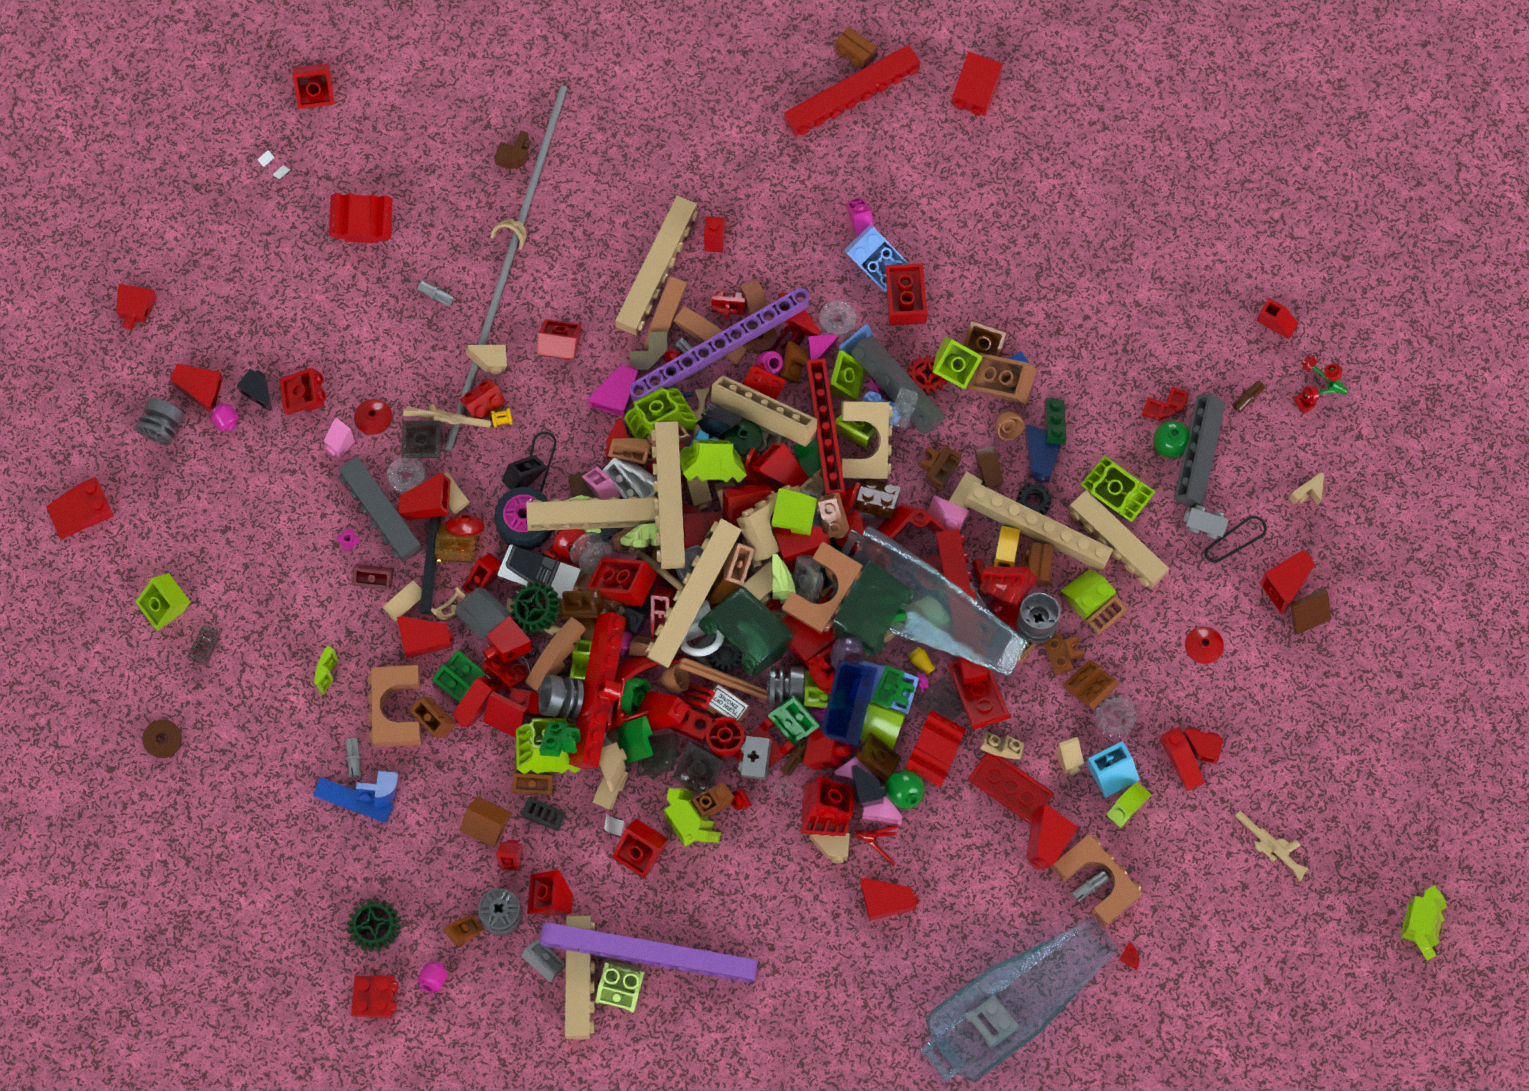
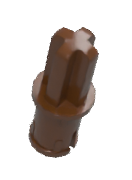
M1256 381L1247 391H1243L1241 397L1232 404V407L1236 411L1238 410V413H1241L1247 405L1255 401V398L1265 389V385L1261 381Z
M801 739L794 751L789 753L790 757L781 769L785 775L791 776L798 764L803 762L802 758L805 755L808 741L804 743L805 740Z

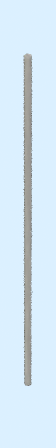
M563 85L560 86L517 220L523 226L567 91V87ZM515 231L478 345H486L518 245L519 237ZM472 361L461 398L472 389L479 367L474 361ZM459 401L456 414L463 415L465 406ZM452 424L445 450L452 451L460 424Z

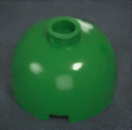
M1169 420L1162 423L1156 429L1153 436L1155 450L1163 457L1172 459L1182 457L1189 441V429L1179 421Z
M632 677L625 682L621 698V710L626 712L627 715L636 714L648 690L651 691V685L647 684V680Z
M903 769L902 773L898 775L894 773L887 780L885 792L887 798L895 807L910 809L922 801L925 794V785L919 775Z

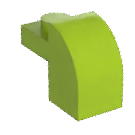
M580 640L578 644H574L576 648L573 650L572 667L569 677L581 679L583 685L592 641Z
M1136 782L1125 791L1106 815L1121 828L1145 804L1152 794L1140 783Z

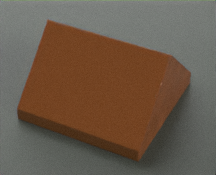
M971 320L963 346L978 354L983 353L1000 357L1006 341L1007 331Z
M477 796L467 807L459 831L495 848L513 813Z

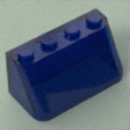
M843 661L838 664L822 724V733L826 738L847 745L850 748L860 749L878 677L877 668L849 661Z

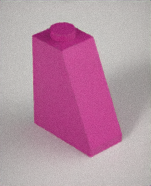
M620 365L589 397V407L625 417L631 401L630 386L638 380V370L632 366L627 365L624 367Z

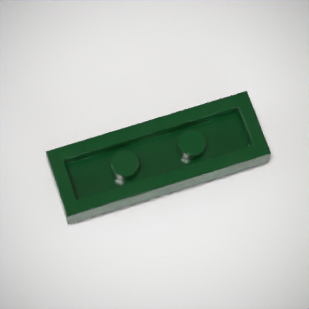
M1046 398L1044 402L1046 442L1065 445L1067 438L1064 400Z

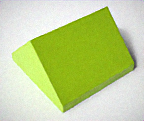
M839 350L830 382V393L858 400L866 370L855 358L842 350Z
M841 415L835 420L837 434L865 449L868 448L877 433L876 429L866 421H842Z

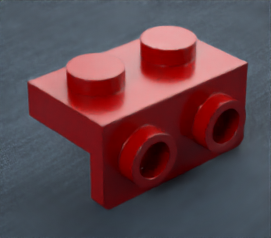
M491 379L482 381L478 387L465 393L459 399L470 416L478 419H483L491 411L496 410L507 402L497 384Z

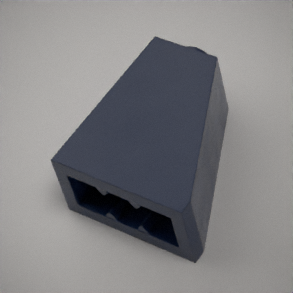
M1027 425L1025 438L1030 477H1033L1035 481L1040 483H1049L1061 444L1047 443L1046 430Z

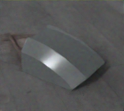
M475 588L471 594L460 603H457L455 610L460 621L480 639H483L504 619L511 615L485 588Z

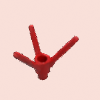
M625 678L621 679L622 690L618 698L615 715L612 718V729L620 727L624 722L649 714L647 710L628 716L626 712L621 710Z
M898 825L875 830L865 829L864 831H856V838L868 842L888 862L895 865V862L875 842L877 837L896 836L897 832L886 831L897 829Z

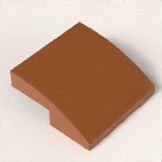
M1089 660L1063 684V687L1081 703L1093 709L1119 685V682L1116 678L1106 673L1102 666Z
M515 753L512 793L552 795L553 772L537 774L530 770L523 774L517 770Z

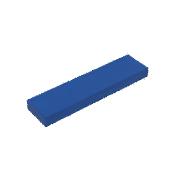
M320 777L313 796L385 824L394 807L390 803L382 808H374V801L364 802L356 800V790Z

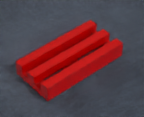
M689 683L688 690L682 692L684 696H679V698L686 704L706 709L715 692L711 689ZM689 697H694L699 700H705V702L703 703L700 701L689 699Z

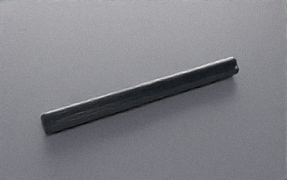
M441 516L429 518L419 610L423 614L431 613Z

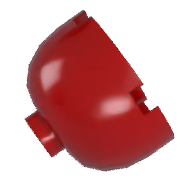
M732 717L716 718L711 725H708L705 733L708 747L718 756H733L740 751L744 744V728Z

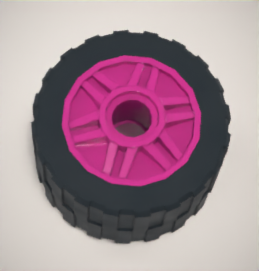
M532 487L513 488L503 494L498 500L494 514L495 522L501 539L508 546L513 545L525 550H533L542 546L552 534L553 530L528 531L526 503L533 500L549 502L547 497L539 490H535Z

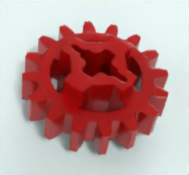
M928 355L925 356V359L918 356V362L912 360V366H908L909 372L907 373L920 389L925 391L927 396L930 391L934 395L936 394V389L941 391L943 388L942 384L946 385L947 382L946 379L932 372L936 356L929 359ZM926 369L928 370V373H929V378H928V380H927V377H926V374H925V373H926Z

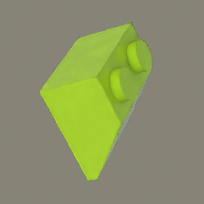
M945 336L936 352L932 372L965 390L983 356Z
M1089 569L1063 588L1060 593L1085 621L1115 596L1116 591L1103 576Z
M169 573L153 577L135 601L156 631L181 615L191 603Z

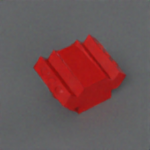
M332 194L330 197L329 236L336 239H345V242L378 243V241L391 239L393 198L386 195L377 197L373 194Z
M987 566L982 573V584L979 589L986 595L1020 609L1022 601L1036 584L1038 575L1031 573L1032 569H1029V567Z
M930 710L905 769L916 773L941 788L966 729Z
M818 776L814 782L806 781L803 789L805 794L802 799L803 808L800 820L802 825L799 832L810 835L845 836L849 827V819L853 815L854 788L846 783L832 781L828 777Z

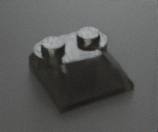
M690 742L672 777L698 792L704 793L711 789L726 760L702 745Z

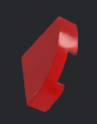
M1128 943L1119 961L1137 970L1139 956L1136 948L1131 943Z

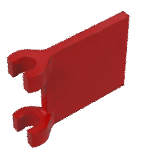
M769 717L748 735L751 737L769 738L772 741L768 769L795 749L790 740L780 747L767 732L775 726V723ZM740 749L733 756L740 762V760H743L744 753H741ZM754 754V757H750L753 762H755V759H759L756 754Z

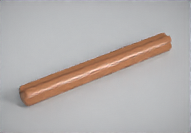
M687 658L680 660L679 668L763 700L768 697L766 688Z

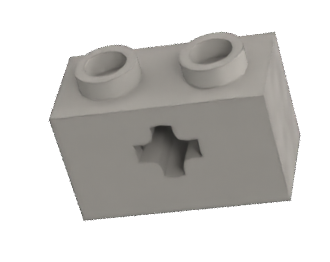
M746 736V741H744L741 747V753H744L743 760L739 762V772H741L743 778L767 780L772 744L769 738ZM754 754L759 757V759H755V762L750 758L754 757Z

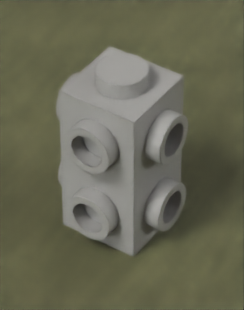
M1196 505L1195 508L1190 506V509L1185 511L1183 521H1185L1184 525L1189 527V531L1199 534L1201 530L1207 532L1206 536L1217 539L1218 536L1223 537L1229 520L1225 517V513L1215 510L1214 513L1206 512L1207 508Z

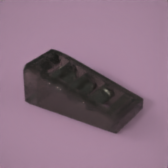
M203 625L187 655L188 660L207 667L222 631ZM207 631L215 635L214 637H210L208 635H205V632ZM202 639L210 640L211 643L203 642ZM202 645L208 648L207 650H204L202 648H199V646ZM197 651L204 653V656L197 655Z

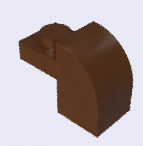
M520 131L514 146L500 142L494 156L495 165L507 169H516L523 166L529 159L528 149L530 140L528 132Z

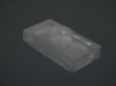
M900 387L892 409V417H889L890 425L907 430L919 393Z

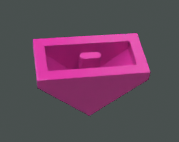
M835 334L808 336L810 360L824 359L837 344L838 336Z

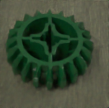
M535 581L534 584L527 582V587L521 586V592L515 591L517 597H513L512 600L515 603L509 605L514 609L510 614L514 617L513 621L524 631H531L534 634L537 631L542 633L544 632V627L551 629L550 623L556 624L555 617H560L557 613V610H561V606L557 605L560 602V599L557 598L559 594L554 591L552 586H548L545 582ZM531 605H533V606H538V607H540L541 609H538V608L535 609V608L531 607Z
M375 898L374 904H372L370 899H367V905L360 902V909L357 907L353 908L356 914H349V917L353 920L347 921V925L351 926V928L347 929V932L352 934L350 936L351 941L356 940V947L362 944L361 949L363 951L368 946L370 952L374 951V947H376L378 952H381V945L388 949V941L392 944L395 943L392 936L399 937V933L394 931L401 929V926L396 924L401 921L400 917H395L398 911H392V904L386 906V900L379 904L378 898ZM374 910L384 912L389 916V919L377 918ZM368 912V919L358 926L362 916ZM372 917H373L374 921H375L377 924H379V925H376V926H377V928H375L376 933L374 932V930L372 929V927L369 926V925H372V924H371V922H373ZM387 925H390L387 933L380 938V931L386 928ZM359 932L372 933L374 940L363 938Z

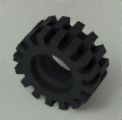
M1030 482L1028 486L1025 484L1022 489L1020 488L1016 502L1042 515H1046L1052 501L1051 493H1049L1048 488H1044L1045 485L1041 484L1039 486L1038 482L1032 485V482ZM1030 495H1037L1041 499V504L1037 507H1032L1028 505L1026 499Z
M726 635L722 645L715 652L708 655L710 665L712 664V668L719 671L722 670L724 673H728L729 670L733 672L734 668H738L739 664L742 663L743 649L741 643L736 641V638H730L729 635ZM726 647L732 650L733 656L730 660L724 661L718 657V651Z

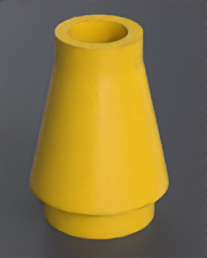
M920 647L907 656L910 659L909 662L922 672H925L926 676L935 669L925 650H922Z

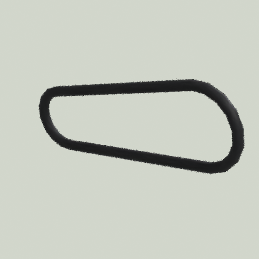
M540 432L536 434L532 440V446L530 451V456H533L534 445L536 438L542 434H547L553 438L554 445L540 488L541 493L545 485V481L548 475V471L551 465V461L555 452L557 442L555 436L549 432Z
M1258 516L1246 518L1206 548V559L1212 563H1217L1262 538L1267 531L1265 521ZM1258 519L1263 523L1264 531L1258 537L1217 560H1212L1208 557L1207 552L1211 547L1248 520Z

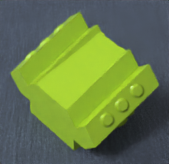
M663 387L633 402L635 407L628 410L624 417V421L633 436L638 439H647V436L651 435V430H655V422H678V425H682L685 430H694L698 421L679 389L669 388L666 390Z
M693 439L692 447H684L680 451L682 473L689 481L696 476L702 482L705 480H724L727 482L734 477L739 483L747 476L741 456L733 448L734 443H730V441Z
M1106 455L1102 457L1080 484L1096 498L1131 522L1156 493L1151 487L1131 475Z
M534 718L530 724H523L516 729L517 770L523 774L530 770L537 774L541 772H559L562 774L568 769L576 773L581 770V768L569 765L571 753L563 752V749L560 757L540 755L539 749L548 722L568 723L566 718ZM568 723V727L576 728V724Z
M669 788L667 800L671 805L663 809L664 816L683 846L686 847L694 841L719 843L721 832L712 830L714 821H710L708 816L701 817L691 802L694 791L684 788Z
M1435 885L1425 890L1424 898L1414 895L1413 899L1409 901L1400 935L1401 938L1416 943L1427 961L1437 956L1432 947L1440 943L1438 940L1442 922L1445 921L1441 911L1448 908L1444 897Z

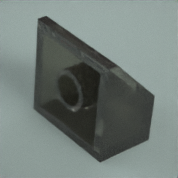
M403 421L401 458H440L443 441L441 421Z

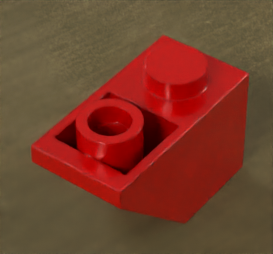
M1270 298L1266 301L1257 318V322L1287 339H1290L1299 324L1285 306Z
M1195 727L1185 728L1183 734L1196 759L1217 764L1224 738L1219 737V734L1214 732H1200V729Z

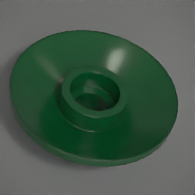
M740 420L734 427L725 432V440L734 443L733 448L739 455H748L751 448H755L756 451L760 448L763 435L759 426L754 422ZM741 433H746L747 435H746V436H741L740 434H741Z

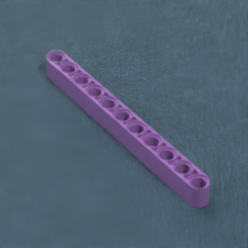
M798 288L633 382L630 386L632 400L635 402L661 387L667 389L802 312L809 305L808 291L804 288ZM798 297L805 298V300L802 302H799L796 299ZM782 306L789 307L787 311H782L780 308ZM767 315H771L773 319L766 320L764 319V317ZM754 324L757 328L749 329L748 326ZM740 334L741 337L738 339L732 338V335ZM723 343L725 346L717 348L716 344ZM702 352L709 354L707 357L699 356ZM687 361H690V362L693 363V364H692L691 366H689V367H686V366L683 365V364H684L685 362H687ZM669 371L676 372L674 376L667 375ZM653 380L660 381L658 385L651 384ZM638 389H641V390L644 391V392H643L642 394H640V395H637V394L634 393V392H635L636 390H638Z
M553 923L542 924L539 941L540 945L745 982H755L758 961L754 959Z

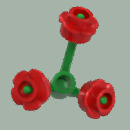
M1308 355L1302 361V370L1305 369L1307 372H1310L1313 369L1328 381V389L1318 391L1315 386H1305L1302 391V398L1308 404L1317 401L1319 395L1335 392L1345 395L1348 392V389L1339 381L1343 371L1339 364H1329L1325 367V372L1315 366L1318 362L1314 358L1315 355L1312 357Z

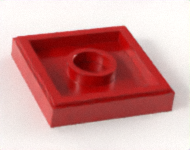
M492 691L489 695L483 722L516 738V729L523 725L527 708Z

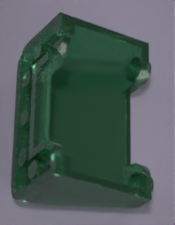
M868 562L834 618V638L876 658L878 653H882L886 646L884 635L900 608L912 603L914 599L913 590L878 565Z
M742 586L729 593L698 624V627L708 635H712L718 630L744 654L741 661L742 667L751 677L756 676L782 659L793 638L789 627L749 590Z

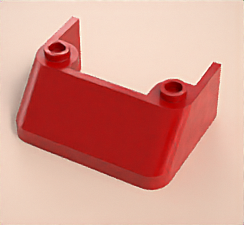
M907 504L898 506L894 510L892 519L887 518L869 536L870 543L864 546L865 555L857 558L861 564L888 587L896 585L899 588V580L886 570L891 563V555L886 548L909 523L916 528H924L926 526L935 535L936 532L948 530L924 509Z

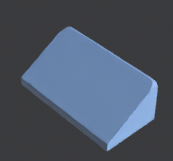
M865 324L839 346V350L846 352L854 358L851 351L862 339L874 336L870 326Z

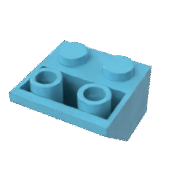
M1123 741L1087 760L1086 766L1105 798L1140 780L1133 758Z

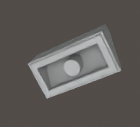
M537 938L524 950L521 957L549 982H552L564 969L566 963L547 946L540 945V940Z

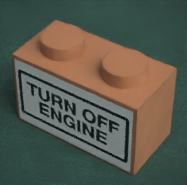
M717 684L713 689L715 695L705 709L706 712L712 716L732 717L738 723H741L750 711V706L720 684Z

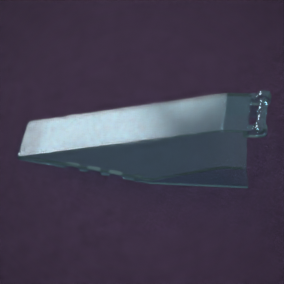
M870 526L863 532L864 537L858 532L850 530L848 533L849 538L841 553L848 556L855 541L860 543L852 559L863 565L862 571L864 574L859 582H854L852 594L848 599L844 598L841 603L842 605L865 617L859 605L856 590L892 587L899 596L898 604L907 614L906 620L877 623L878 625L901 637L930 645L934 649H941L956 657L960 656L968 659L970 662L981 664L984 667L1009 676L1011 675L1028 644L1026 639L935 568L885 534ZM838 585L829 596L830 598L833 599L838 591Z
M1091 919L1070 929L1068 932H1064L1047 942H1043L1030 950L1024 951L1022 954L1011 957L989 968L930 1011L925 1020L931 1042L920 1050L921 1053L929 1058L943 1076L942 1080L945 1083L955 1075L977 1083L1039 1035L1118 949L1094 919ZM1091 925H1092L1093 928L1097 931V933L1101 936V938L1105 941V943L1109 946V948L1111 949V951L1108 950V948L1104 945V943L1100 940V938H1099V937L1096 935V933L1092 930V928L1090 927ZM994 995L1016 1021L1019 1028L995 1047L990 1048L987 1045L988 1041L965 1016ZM981 1014L978 1018L991 1034L996 1036L998 1033ZM936 1047L952 1067V1070H947L933 1052V1048Z

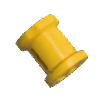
M510 408L500 412L491 411L494 428L497 425L513 424Z

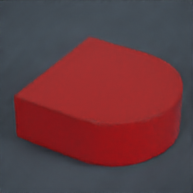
M1302 393L1293 398L1302 414L1312 410L1316 404V401L1312 404L1304 401Z

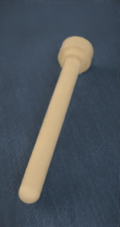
M630 546L629 554L638 555V559L646 561L659 575L677 590L682 591L684 584L666 569H661V565L646 554L645 547Z

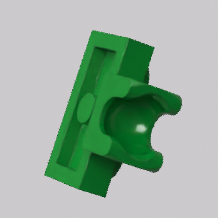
M886 665L871 701L887 709L891 708L893 701L903 706H908V699L902 696L904 692L913 693L915 687L902 681L905 672Z
M548 722L539 749L540 755L560 757L562 749L563 752L576 753V742L581 741L579 729L568 727V723Z

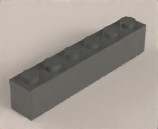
M871 336L857 343L851 354L921 433L926 434L936 430L946 416L876 338Z
M1212 393L1196 396L1189 428L1190 437L1184 451L1174 496L1176 501L1188 508L1190 506L1195 507L1196 505L1203 506L1224 412L1225 402Z
M358 456L338 468L340 481L344 486L348 485L350 487L349 493L354 500H359L361 503L359 507L364 515L369 514L372 518L369 520L375 530L379 528L382 533L380 537L386 545L388 543L393 549L390 551L396 560L400 558L402 562H405L422 551L418 540Z

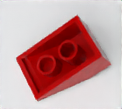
M923 263L885 265L889 326L925 324L928 312Z
M96 477L76 485L46 506L60 539L114 517Z
M601 557L586 590L599 589L602 597L626 605L642 606L657 573L646 561Z

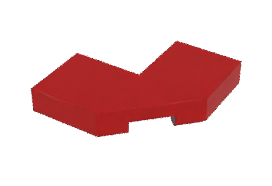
M1172 387L1166 403L1148 397L1142 415L1161 421L1184 410L1189 392Z

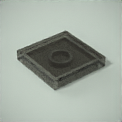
M942 677L915 703V706L926 717L930 710L952 722L965 710L958 692Z
M670 733L648 737L654 755L638 760L637 774L644 776L674 771L678 735Z

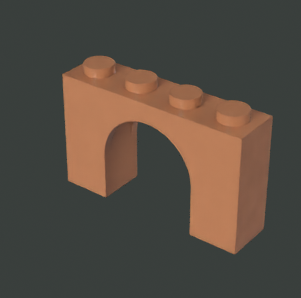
M822 541L812 559L836 576L839 584L836 595L827 603L814 604L791 592L782 606V611L820 634L830 630L834 623L831 619L835 614L839 615L844 606L841 604L844 598L848 599L854 590L852 585L855 581L859 582L864 574L862 571L863 565Z
M418 665L372 667L371 674H368V685L371 686L372 693H368V702L372 704V711L368 713L369 723H372V730H369V742L373 743L374 748L421 745V725L419 721L392 722L382 714L383 701L390 693L397 690L420 689V669Z
M1088 834L1056 861L1052 869L1065 883L1078 871L1087 866H1098L1109 873L1113 881L1112 893L1092 911L1103 926L1107 927L1141 897L1142 888L1136 881L1132 882L1128 878L1127 871L1114 862L1115 859L1110 852H1105L1100 847V841L1095 836L1091 837Z

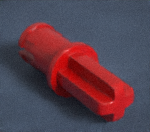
M979 558L972 561L971 564L977 577L976 582H979L981 586L982 573L986 568L982 559Z

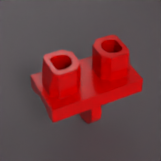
M716 291L715 296L712 295L711 312L725 314L726 320H729V314L744 315L745 298H743L742 293L735 292L733 297H726L724 291Z

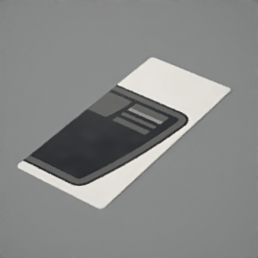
M509 545L497 575L527 586V582H532L533 584L535 581L545 582L548 586H552L554 591L559 594L557 597L563 599L562 593L564 591L573 590L580 569Z

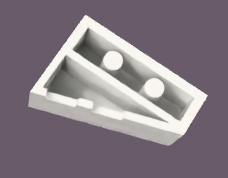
M613 458L602 470L612 479L617 491L624 499L632 496L638 498L658 497V492H654V481H657V477L634 462Z

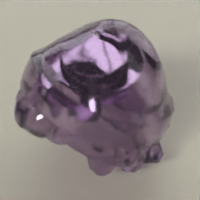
M842 636L835 641L830 653L833 668L842 672L858 667L859 662H863L864 648L858 638Z

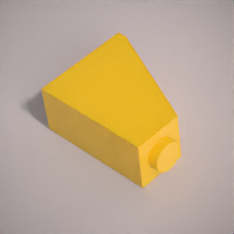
M1001 526L994 566L1014 567L1020 529Z

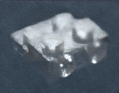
M811 555L797 556L793 574L796 594L811 603L817 604L820 585L823 580L820 565L813 561Z

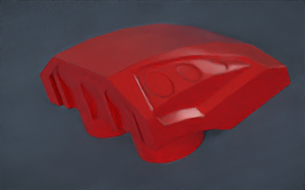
M841 641L808 661L811 677L818 688L828 694L861 675V672L857 670L842 646L843 643Z

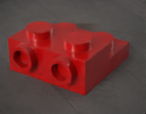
M309 368L279 378L285 414L290 415L302 410L309 412L324 407V401L327 397L321 386L324 383V377L319 371Z
M722 511L684 514V549L692 546H702L705 536L713 523L723 519Z
M386 975L355 976L351 1016L392 1019V1013H396L397 1002L393 1001L394 993H398V981H395V977Z

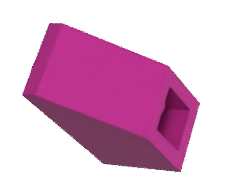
M855 198L851 202L846 203L856 235H859L869 224L874 227L871 209L864 199Z

